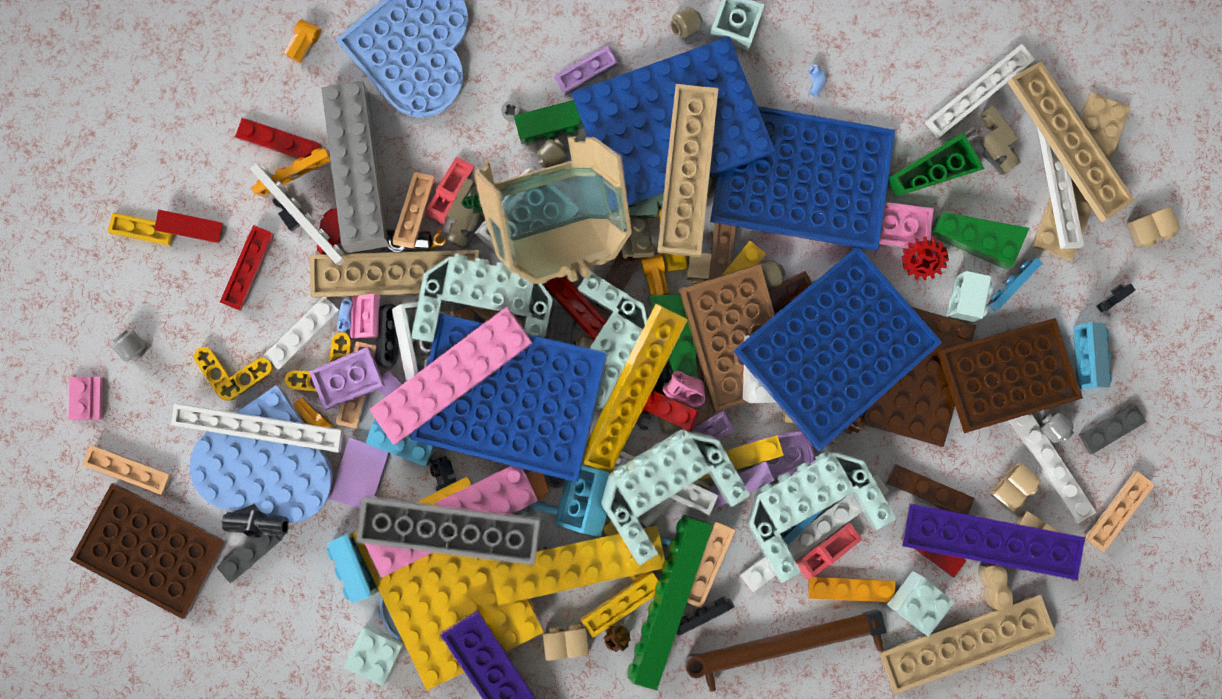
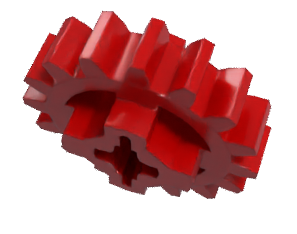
M924 236L923 241L915 238L916 243L908 242L909 249L903 248L904 255L901 256L903 269L907 270L909 276L914 274L916 280L920 276L923 277V280H926L927 276L934 279L935 273L941 275V268H947L946 262L949 261L947 248L943 247L942 241L936 243L935 237H932L929 241Z

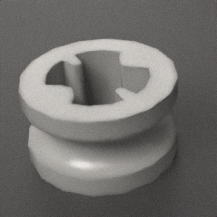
M507 101L502 105V115L507 121H515L514 115H507V108L511 107L513 109L515 107V115L521 114L520 107L515 101Z
M972 126L965 133V136L970 143L980 133L975 132Z

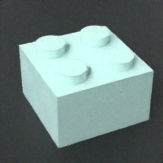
M722 0L709 38L720 40L730 37L733 46L749 51L764 4L752 0Z
M969 271L955 276L946 317L970 323L983 319V316H986L988 311V304H986L987 295L991 294L993 284L990 283L991 276Z
M912 571L887 605L913 627L929 637L955 602L923 576Z
M367 624L362 627L344 668L384 686L405 644Z

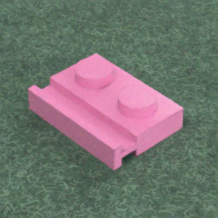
M380 295L352 296L350 338L378 337Z
M69 377L68 420L103 419V377Z

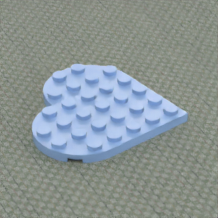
M383 0L335 39L386 100L396 110L407 116L428 118L441 114L453 105L461 92L463 69L459 57L454 50L463 41L468 28V12L464 0Z
M280 384L274 386L236 412L304 423ZM208 431L196 443L190 458V476L195 489L205 501L217 508L239 510L255 504L261 512L267 515L287 517L289 523H295L314 516L324 507L330 497L333 473L329 460L321 449Z

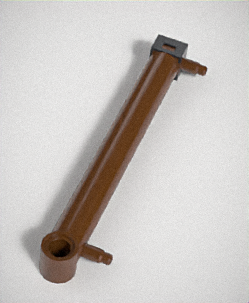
M875 609L863 612L862 615L701 654H691L685 660V668L688 675L692 678H701L705 675L709 691L713 692L716 691V682L713 674L715 672L868 635L873 636L877 651H882L884 648L881 634L887 632L882 612ZM700 661L702 666L700 670L693 671L690 669L691 663Z

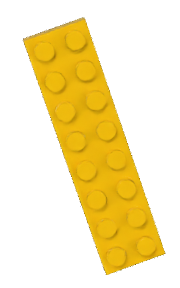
M657 304L655 305L588 438L582 464L612 472L688 319Z
M658 525L643 528L658 554L641 565L636 562L620 534L537 551L534 565L499 560L491 561L489 565L497 605L662 569L665 557Z

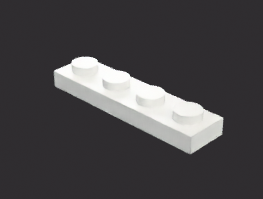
M322 297L264 356L278 370H282L339 313V309L327 297Z

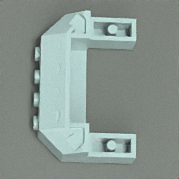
M454 254V257H448L424 273L411 338L433 342L441 300L502 311L508 307L513 314L525 316L523 329L527 334L545 338L552 298L542 283L534 284L510 271L504 263L497 262V266L488 264L489 260L476 258L474 262L467 260L465 255Z
M589 271L590 277L583 279L578 287L579 292L612 313L590 349L608 353L594 411L597 412L604 409L647 323V316L644 304Z
M681 429L609 474L601 504L639 565L658 553L637 520V517L708 472L724 500L731 507L750 496L722 445L713 436Z
M825 451L816 456L814 462L810 464L805 462L796 467V472L792 474L787 472L777 478L778 482L772 485L767 483L759 488L760 492L754 495L747 525L778 581L783 583L801 573L780 533L853 493L873 529L878 530L896 520L864 461Z

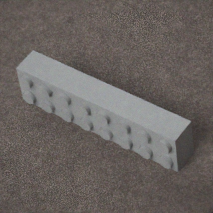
M363 80L321 87L341 245L347 253L389 246L368 90Z
M365 496L362 498L357 542L534 565L541 518Z

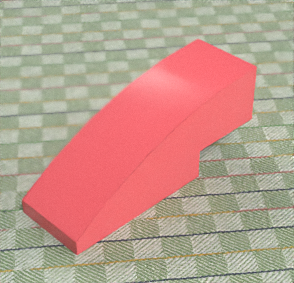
M458 157L454 159L436 188V194L426 208L427 218L443 226L449 219L447 213L466 178L470 179L475 168L474 165Z
M848 522L795 562L805 579L813 578L858 544L862 538L852 524Z

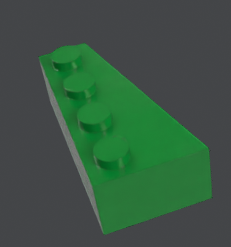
M961 133L889 176L888 184L897 197L984 170L985 168L965 134Z
M943 212L936 218L931 230V237H935L942 242L1006 270L1014 266L1030 228Z
M680 294L649 296L652 311L657 304L687 319ZM687 321L668 358L672 374L675 371H681L697 379L695 345Z

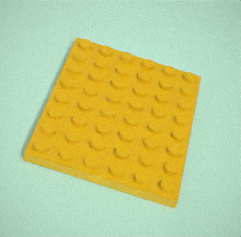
M469 476L417 502L434 504L473 484ZM358 531L352 534L427 691L464 673L441 638L440 633L479 610L505 651L544 633L529 599L497 605L489 562L496 560L433 552L390 574L380 577L365 543L357 542Z

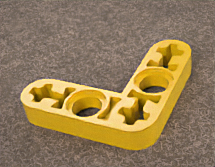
M340 332L333 336L329 363L338 357L346 356L340 353L335 354L336 350L340 351L341 346L337 344V340H341L342 336H344V340H347V344L343 345L342 351H347L346 355L351 354L352 339L348 334ZM293 370L286 374L285 384L290 389L317 392L316 388L311 385L312 378L310 372ZM295 374H297V378L306 379L307 387L304 388L305 383L297 382L296 386H294L290 379L294 378Z
M200 347L194 353L196 364L218 397L225 401L236 399L270 376L274 370V365L267 358H258L233 376H230L212 349ZM201 353H209L207 359L210 363L216 362V364L209 366L207 361L201 360L203 357ZM261 362L263 364H268V366L266 367V372L259 371L258 373H256V375L259 376L258 378H256L255 374L250 370L253 369V371H257L258 369H260ZM215 368H219L222 372L218 380H214L211 377V372ZM245 373L251 377V382L248 385H243L240 381L241 376ZM237 385L241 388V390L238 388L231 390V396L223 394L226 391L225 387L232 388Z

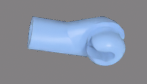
M814 64L809 68L810 77L813 82L809 94L818 97L826 83V77L822 68Z
M347 299L342 300L338 314L337 329L341 332L348 331L351 327L350 311L352 301Z

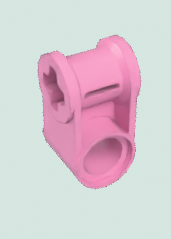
M681 371L673 372L670 382L663 386V392L671 399H676L692 407H699L705 402L704 383L700 379L693 378Z

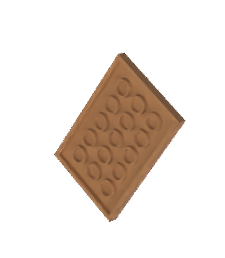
M761 264L679 289L714 412L747 402L743 400L744 364L734 354L733 350L744 342V335L754 334L775 316Z

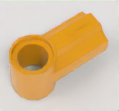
M302 18L296 23L293 31L294 36L284 52L285 56L300 64L310 46L314 45L321 35V28Z
M662 254L641 258V265L644 276L647 278L650 295H668L669 290L664 274L665 265Z
M300 398L293 404L305 424L332 427V424L321 413H317L304 398Z

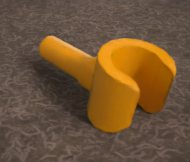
M438 230L434 235L430 251L437 245H443L447 240L446 237L444 239L438 237L442 230Z

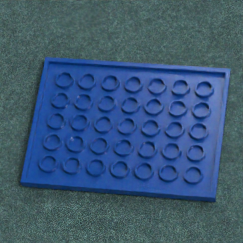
M730 37L571 92L587 137L597 138L621 156L628 206L664 193L676 84L718 88L709 177L774 154L773 144ZM610 186L614 209H621L619 193Z
M757 106L775 152L774 154L718 173L710 222L877 251L879 248L895 130Z
M855 247L733 350V352L818 451H821L942 342L859 247Z
M439 313L428 365L484 323ZM527 334L533 344L412 433L411 440L578 482L608 353Z

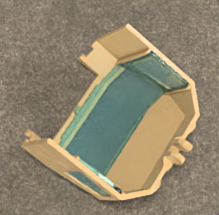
M568 137L571 161L496 183L493 181L489 160L484 162L483 169L478 168L474 171L480 203L496 255L510 271L534 284L545 283L549 279L566 275L571 282L577 281L575 271H580L581 276L584 278L590 277L588 267L596 264L602 265L609 260L615 259L632 233L621 156L595 137H587L585 141H576V137Z

